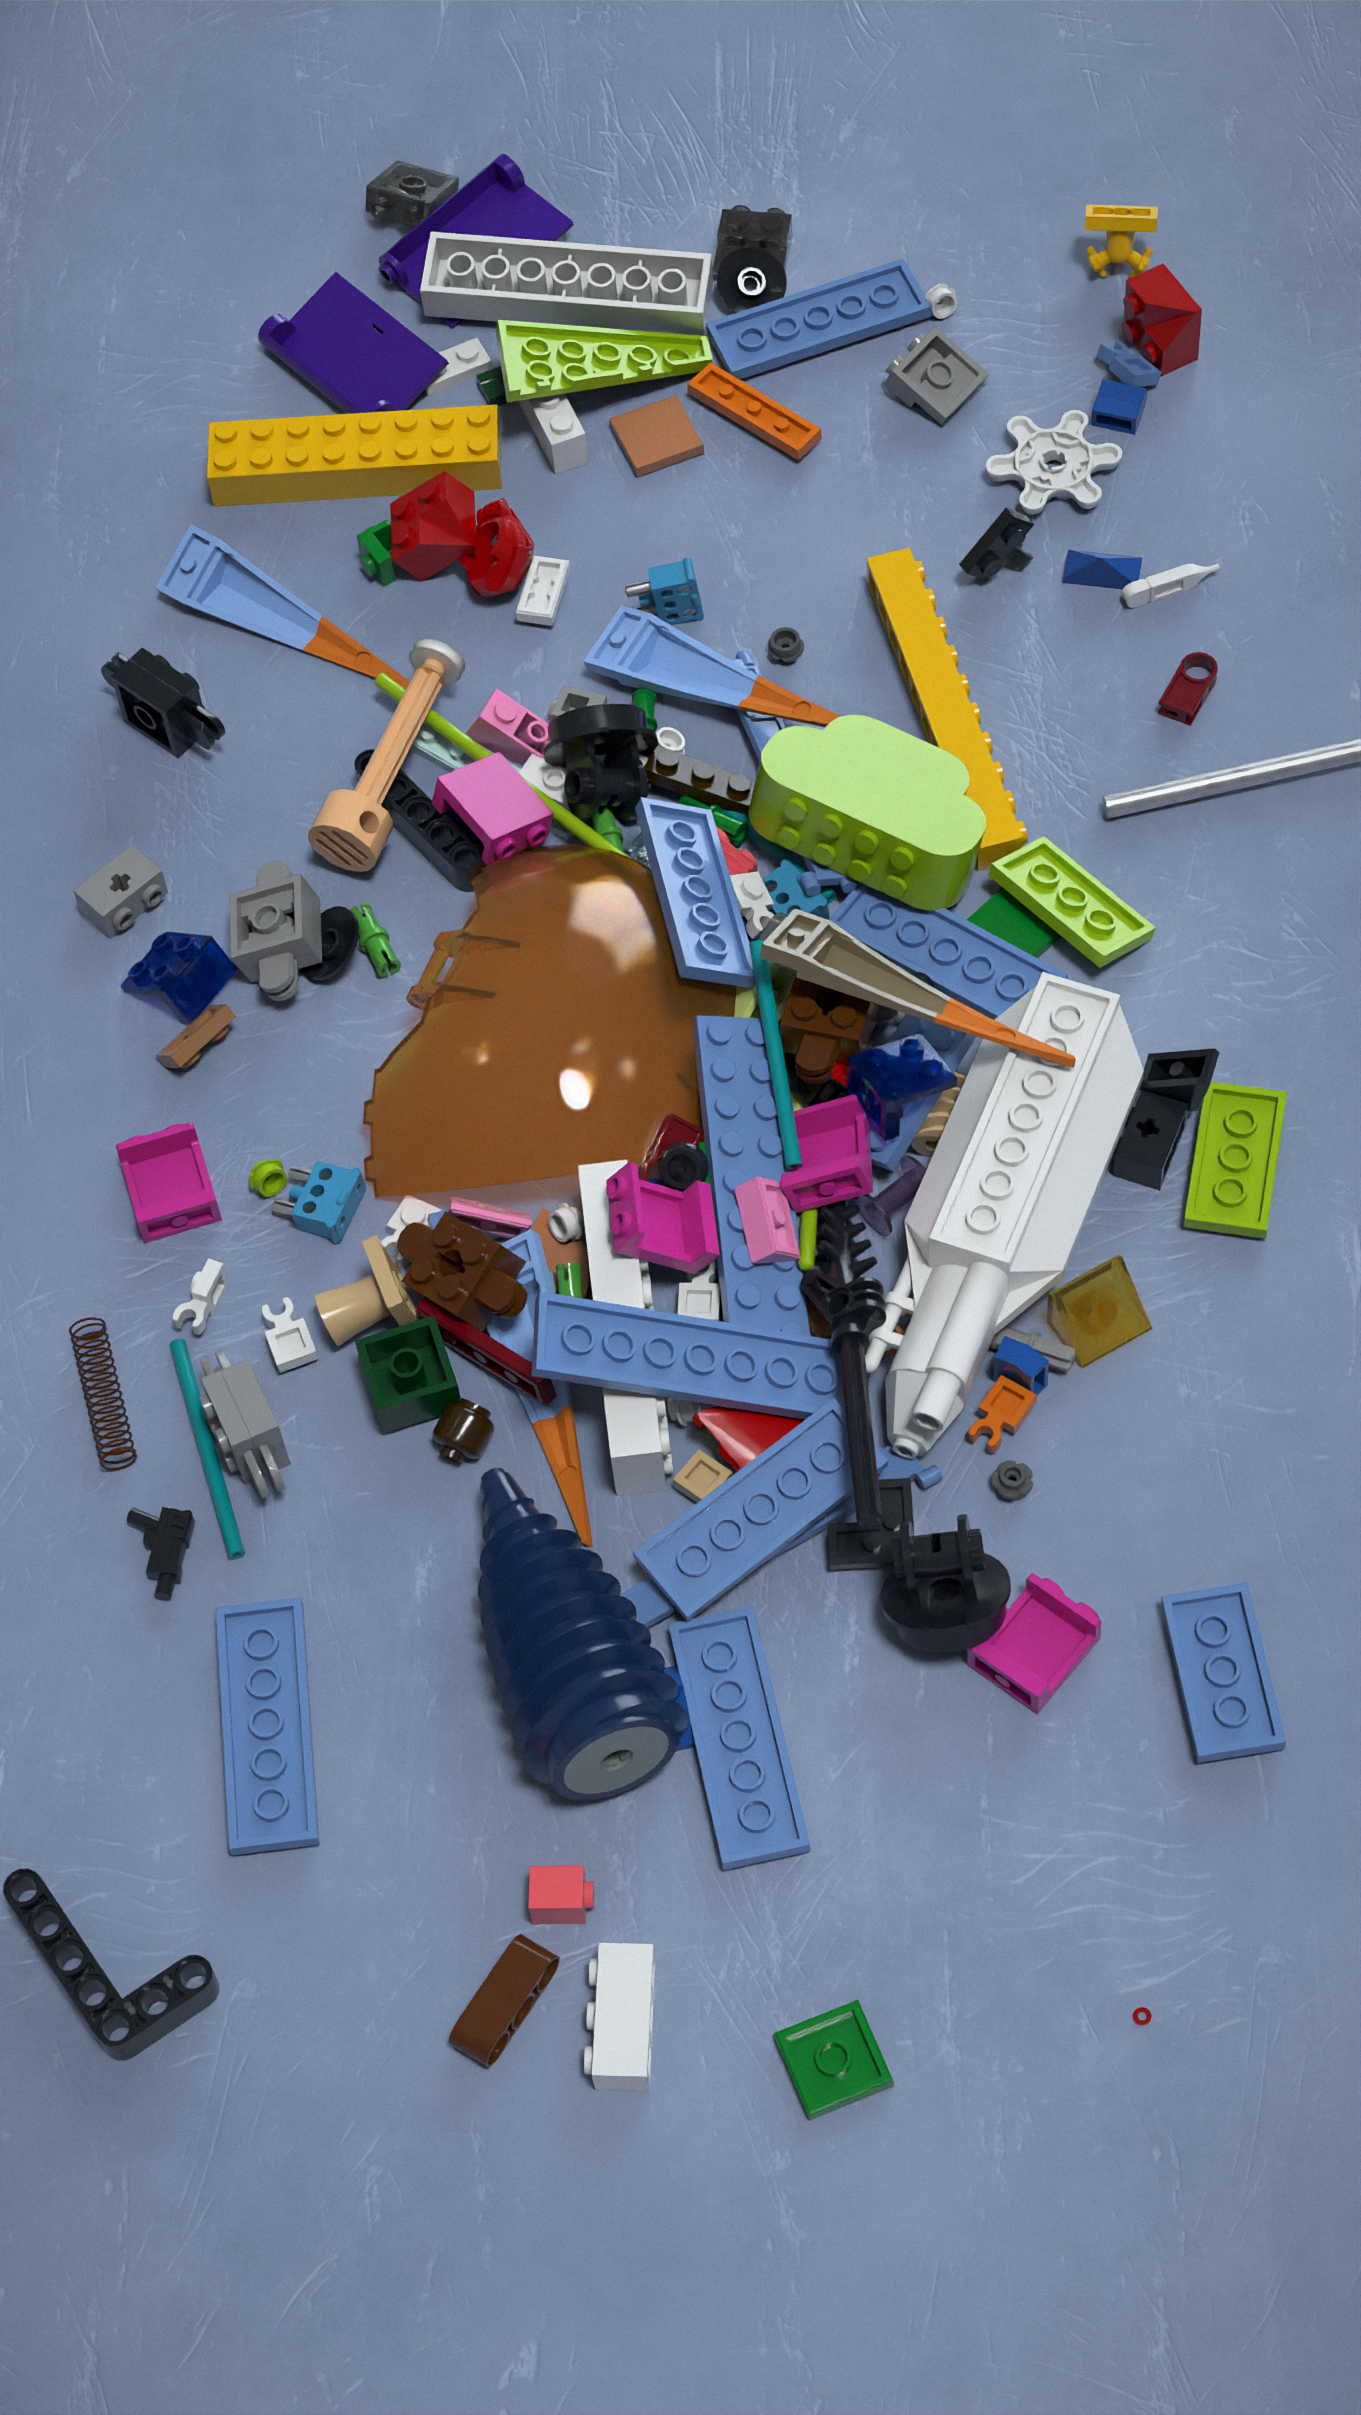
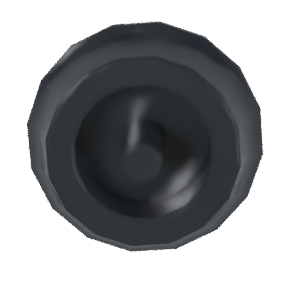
M681 1141L673 1143L664 1149L659 1158L658 1170L660 1178L666 1186L683 1192L695 1181H705L708 1176L709 1164L707 1156L700 1147L690 1142Z

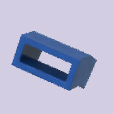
M1102 379L1092 409L1091 425L1135 435L1147 401L1146 388Z
M1004 1336L994 1356V1382L997 1381L1000 1375H1003L1038 1396L1048 1386L1049 1361L1030 1345Z

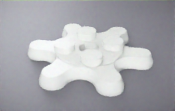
M1080 410L1066 412L1062 416L1059 425L1051 429L1037 427L1026 416H1015L1008 421L1007 432L1012 440L1018 444L1017 449L1010 454L990 457L986 462V471L990 478L995 481H1019L1020 486L1024 488L1019 497L1020 506L1029 515L1040 513L1045 507L1046 502L1052 497L1060 500L1072 498L1080 507L1091 509L1099 503L1102 497V490L1091 480L1090 475L1099 470H1110L1117 467L1122 459V450L1113 443L1095 445L1087 442L1083 438V432L1087 428L1089 420L1088 416ZM1058 460L1063 464L1058 467H1052L1049 470L1048 465L1045 463Z

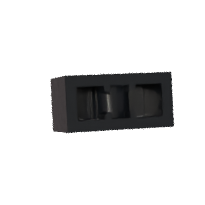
M1141 1090L1136 1104H1133L1124 1125L1126 1129L1123 1137L1120 1136L1111 1159L1115 1160L1114 1176L1160 1191L1187 1124L1188 1104Z

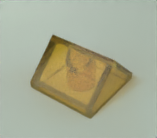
M1121 1255L1109 1259L1048 1293L1047 1323L1063 1345L1076 1350L1075 1361L1082 1368L1153 1329Z

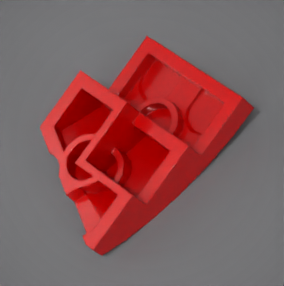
M714 1406L698 1411L692 1417L697 1427L705 1425L720 1443L717 1451L726 1462L734 1467L736 1473L805 1420L724 1406Z

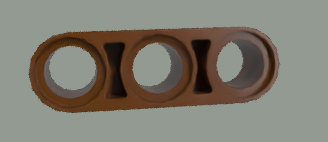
M517 1935L508 1945L457 2020L450 2034L449 2044L487 2067L492 2066L553 1978L558 1968L560 1957L524 1935Z

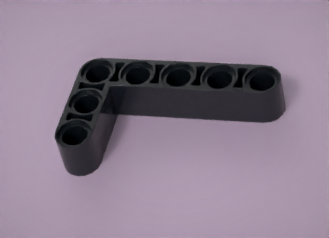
M375 749L365 750L356 757L354 765L358 782ZM399 769L381 804L389 812L393 820V826L455 888L463 892H474L482 888L543 844L527 847L514 853L506 860H498L486 865L481 859L484 844L473 832L467 835L445 812L440 814L431 804L432 800L401 769Z
M26 1868L18 1869L6 1878L3 1884V1893L13 1913L106 2054L112 2059L125 2061L135 2057L203 2011L217 1999L220 1986L210 1962L199 1955H188L180 1959L124 1998H121L40 1875L34 1870ZM29 1889L37 1890L30 1900L18 1901L24 1891ZM51 1923L59 1924L58 1929L49 1936L40 1935L43 1928ZM76 1957L83 1958L77 1968L63 1970L65 1963L70 1959ZM197 1975L206 1976L205 1982L200 1987L192 1989L186 1987L192 1977ZM96 1992L106 1993L104 1999L99 2004L90 2006L86 2004L92 1994ZM158 2001L168 2002L163 2012L155 2015L148 2014L149 2008ZM119 2027L129 2028L127 2035L123 2039L118 2041L109 2040L111 2033Z

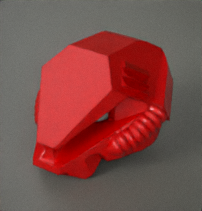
M501 498L477 510V549L459 559L461 566L467 573L472 589L478 595L486 598L508 593L521 585L531 565L535 545L513 509H509L507 501ZM497 535L496 542L494 546H492L490 543L493 540V538Z

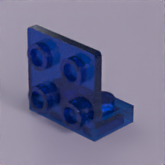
M165 932L152 942L151 949L145 957L130 968L128 977L121 984V988L126 993L161 997L182 1024L189 1025L204 1011L236 972L237 967L212 936Z
M922 1034L908 1036L848 1056V1095L857 1096L865 1111L866 1118L884 1141L900 1136V1119L903 1117L902 1104L957 1086L955 1074Z

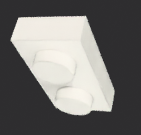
M477 337L439 352L440 355L447 359L449 364L427 386L425 392L428 396L476 378V375L493 369L492 361Z

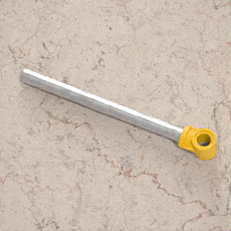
M1361 738L1106 795L1102 797L1104 812L1108 819L1360 762Z

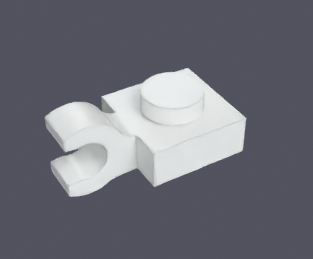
M208 1258L202 1272L198 1271L194 1275L190 1286V1293L193 1299L190 1302L179 1305L173 1313V1322L176 1328L180 1329L185 1319L194 1317L196 1318L192 1324L194 1333L200 1335L204 1331L207 1317H213L230 1284L223 1263Z

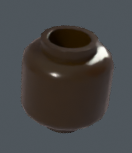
M461 1398L459 1403L447 1404L432 1433L434 1440L442 1446L439 1454L458 1464L462 1463L464 1457L471 1460L479 1459L495 1429L493 1422L489 1419L491 1412L464 1398Z

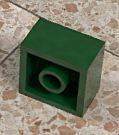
M435 1316L354 1340L383 1433L441 1416L447 1404L460 1402L461 1397L458 1384Z

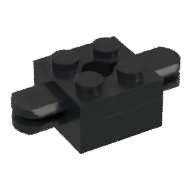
M142 647L130 659L117 652L111 658V662L108 661L101 667L104 679L115 689L124 723L179 759L195 743L209 750L215 744V740H219L225 735V728L220 719L207 711L203 706L198 682L186 672L182 674L171 667L170 663L159 654L155 656Z

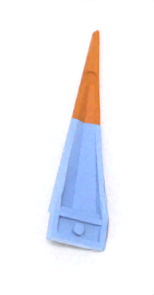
M193 524L189 525L155 587L160 592L200 613L376 678L381 673H385L405 689L410 683L409 680L228 544Z
M625 605L619 607L583 661L588 671L617 679L620 685L649 689L658 693L826 727L832 720L841 717L731 661L652 613Z
M529 1229L501 1244L526 1261L515 1279L524 1286L528 1293L525 1307L519 1315L512 1319L502 1318L494 1314L486 1328L491 1338L532 1362L535 1298L540 1291L556 1294L553 1272L548 1269L540 1234ZM551 1379L557 1396L548 1406L542 1405L516 1388L556 1477L581 1542L592 1547V1536L569 1382Z

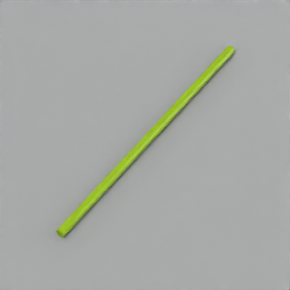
M385 673L379 674L374 682L375 686L398 703L406 690ZM430 708L424 720L427 725L475 761L492 755V753ZM522 777L554 813L553 819L659 898L651 872Z

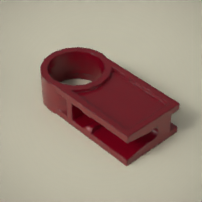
M1195 652L1181 660L1180 666L1158 702L1161 705L1158 714L1189 726L1192 725L1217 681L1218 666L1212 656L1207 653ZM1193 667H1202L1207 669L1211 675L1204 679H1195L1188 676L1186 671Z
M673 1113L670 1115L665 1114L644 1160L638 1168L639 1179L649 1182V1169L653 1164L659 1162L664 1149L671 1144L684 1141L698 1146L704 1134L703 1130Z

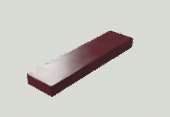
M424 1297L416 1306L420 1320L435 1316L443 1342L542 1405L548 1406L556 1398L557 1395L551 1379L531 1376L532 1362L427 1297Z

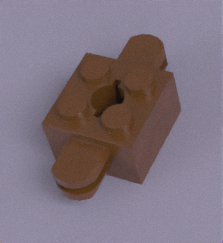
M795 976L780 1022L783 1052L796 1054L795 1068L798 1077L810 1084H819L826 1082L830 1078L835 1062L861 1067L880 1005L796 978Z
M446 1211L434 1230L425 1224L412 1222L400 1233L397 1249L405 1259L412 1263L401 1282L483 1332L494 1314L502 1318L512 1319L524 1309L528 1293L524 1286L515 1279L526 1261L501 1244Z

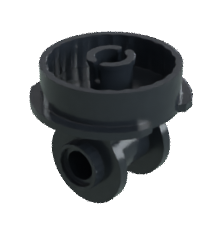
M599 704L568 711L550 721L548 724L550 743L543 750L544 760L554 767L567 766L564 791L571 813L579 819H589L597 813L600 806L607 805L612 806L614 813L621 820L636 819L635 807L641 797L647 798L649 791L646 770L639 759V754L647 756L658 746L657 734L648 728L645 710L629 704Z
M967 1514L957 1516L958 1530L916 1536H914L911 1521L901 1522V1538L892 1539L895 1570L887 1577L882 1586L880 1594L881 1606L887 1619L894 1624L898 1636L906 1644L916 1649L934 1653L965 1650L989 1639L1000 1629L1005 1620L1006 1603L1011 1594L1009 1573L999 1560L984 1553L980 1528H970Z

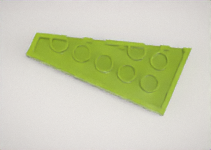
M498 320L495 330L507 403L697 373L710 362L712 363L713 360L708 336L508 320Z

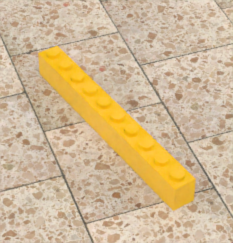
M910 547L868 557L867 582L927 740L930 744L946 750L959 758L969 772L970 782L966 796L981 807L987 822L975 866L977 871L989 869L993 862L1022 848L1023 844L1028 842L1025 825L1022 820L1016 821L1014 813H1016L1014 797L1010 790H1004L1002 785L1004 783V774L1000 762H993L991 757L993 748L989 733L987 731L982 732L980 729L981 716L976 702L970 703L969 701L970 689L965 673L959 674L957 670L959 662L954 645L948 646L946 642L947 628L942 616L937 617L935 614L936 600L932 589L925 588L924 582L926 579L922 562L914 560Z

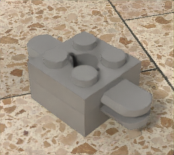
M275 860L265 863L257 870L256 887L229 894L231 959L250 982L259 980V986L272 1000L284 1001L291 998L298 991V969L322 963L320 898L301 874L294 875L284 862Z
M220 1350L215 1355L221 1370L215 1372L208 1356L199 1359L205 1373V1377L201 1378L206 1393L200 1396L199 1399L212 1434L220 1444L222 1455L230 1473L238 1470L244 1484L254 1481L261 1498L270 1495L263 1478L267 1474L270 1475L277 1491L285 1489L279 1469L291 1465L279 1425L249 1360L245 1359L230 1366L224 1350Z

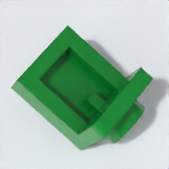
M384 520L356 535L360 552V563L369 577L375 576L383 587L396 581L392 557L388 553L392 549L391 524L388 520Z

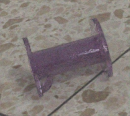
M905 1155L901 1158L900 1166L904 1175L874 1198L869 1194L854 1197L855 1204L859 1206L860 1214L864 1220L882 1236H888L892 1233L890 1216L915 1197L927 1170L912 1156Z

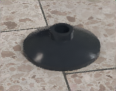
M749 246L736 249L724 258L717 272L716 287L722 302L731 311L738 313L783 298L786 292L787 278L781 262L772 253L759 247ZM744 282H754L756 289L753 291L746 290Z
M332 907L321 913L322 963L301 968L312 979L324 980L332 977L347 964L354 953L359 938V922L356 915L345 907Z

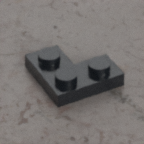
M911 1478L878 1480L882 1510L879 1525L872 1527L868 1523L860 1526L857 1522L827 1524L830 1570L894 1566L892 1539L901 1538V1522L911 1521L914 1531Z

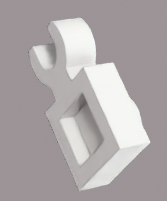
M758 871L730 875L741 916H745L748 921L746 924L747 933L752 939H757L763 932V927L765 928L769 920L774 916L773 913L769 912L774 902Z
M407 1194L387 1223L388 1234H391V1236L384 1238L381 1241L389 1253L393 1250H398L397 1241L400 1233L406 1226L412 1222H417L429 1227L427 1222L428 1214L442 1210ZM400 1253L396 1258L398 1267L404 1268L409 1261Z
M715 1259L709 1263V1268L704 1272H697L696 1274L686 1272L690 1283L679 1282L677 1314L720 1321V1283H713L718 1274Z
M288 1297L283 1298L285 1311L280 1315H273L267 1304L262 1306L265 1322L272 1328L265 1331V1336L279 1373L318 1359L304 1318L295 1320L296 1315L293 1303Z

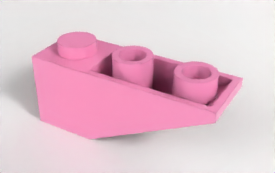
M496 689L484 703L465 733L484 748L493 753L500 752L507 760L521 765L526 763L531 754L544 759L543 750L550 743L548 735L549 723L499 689Z

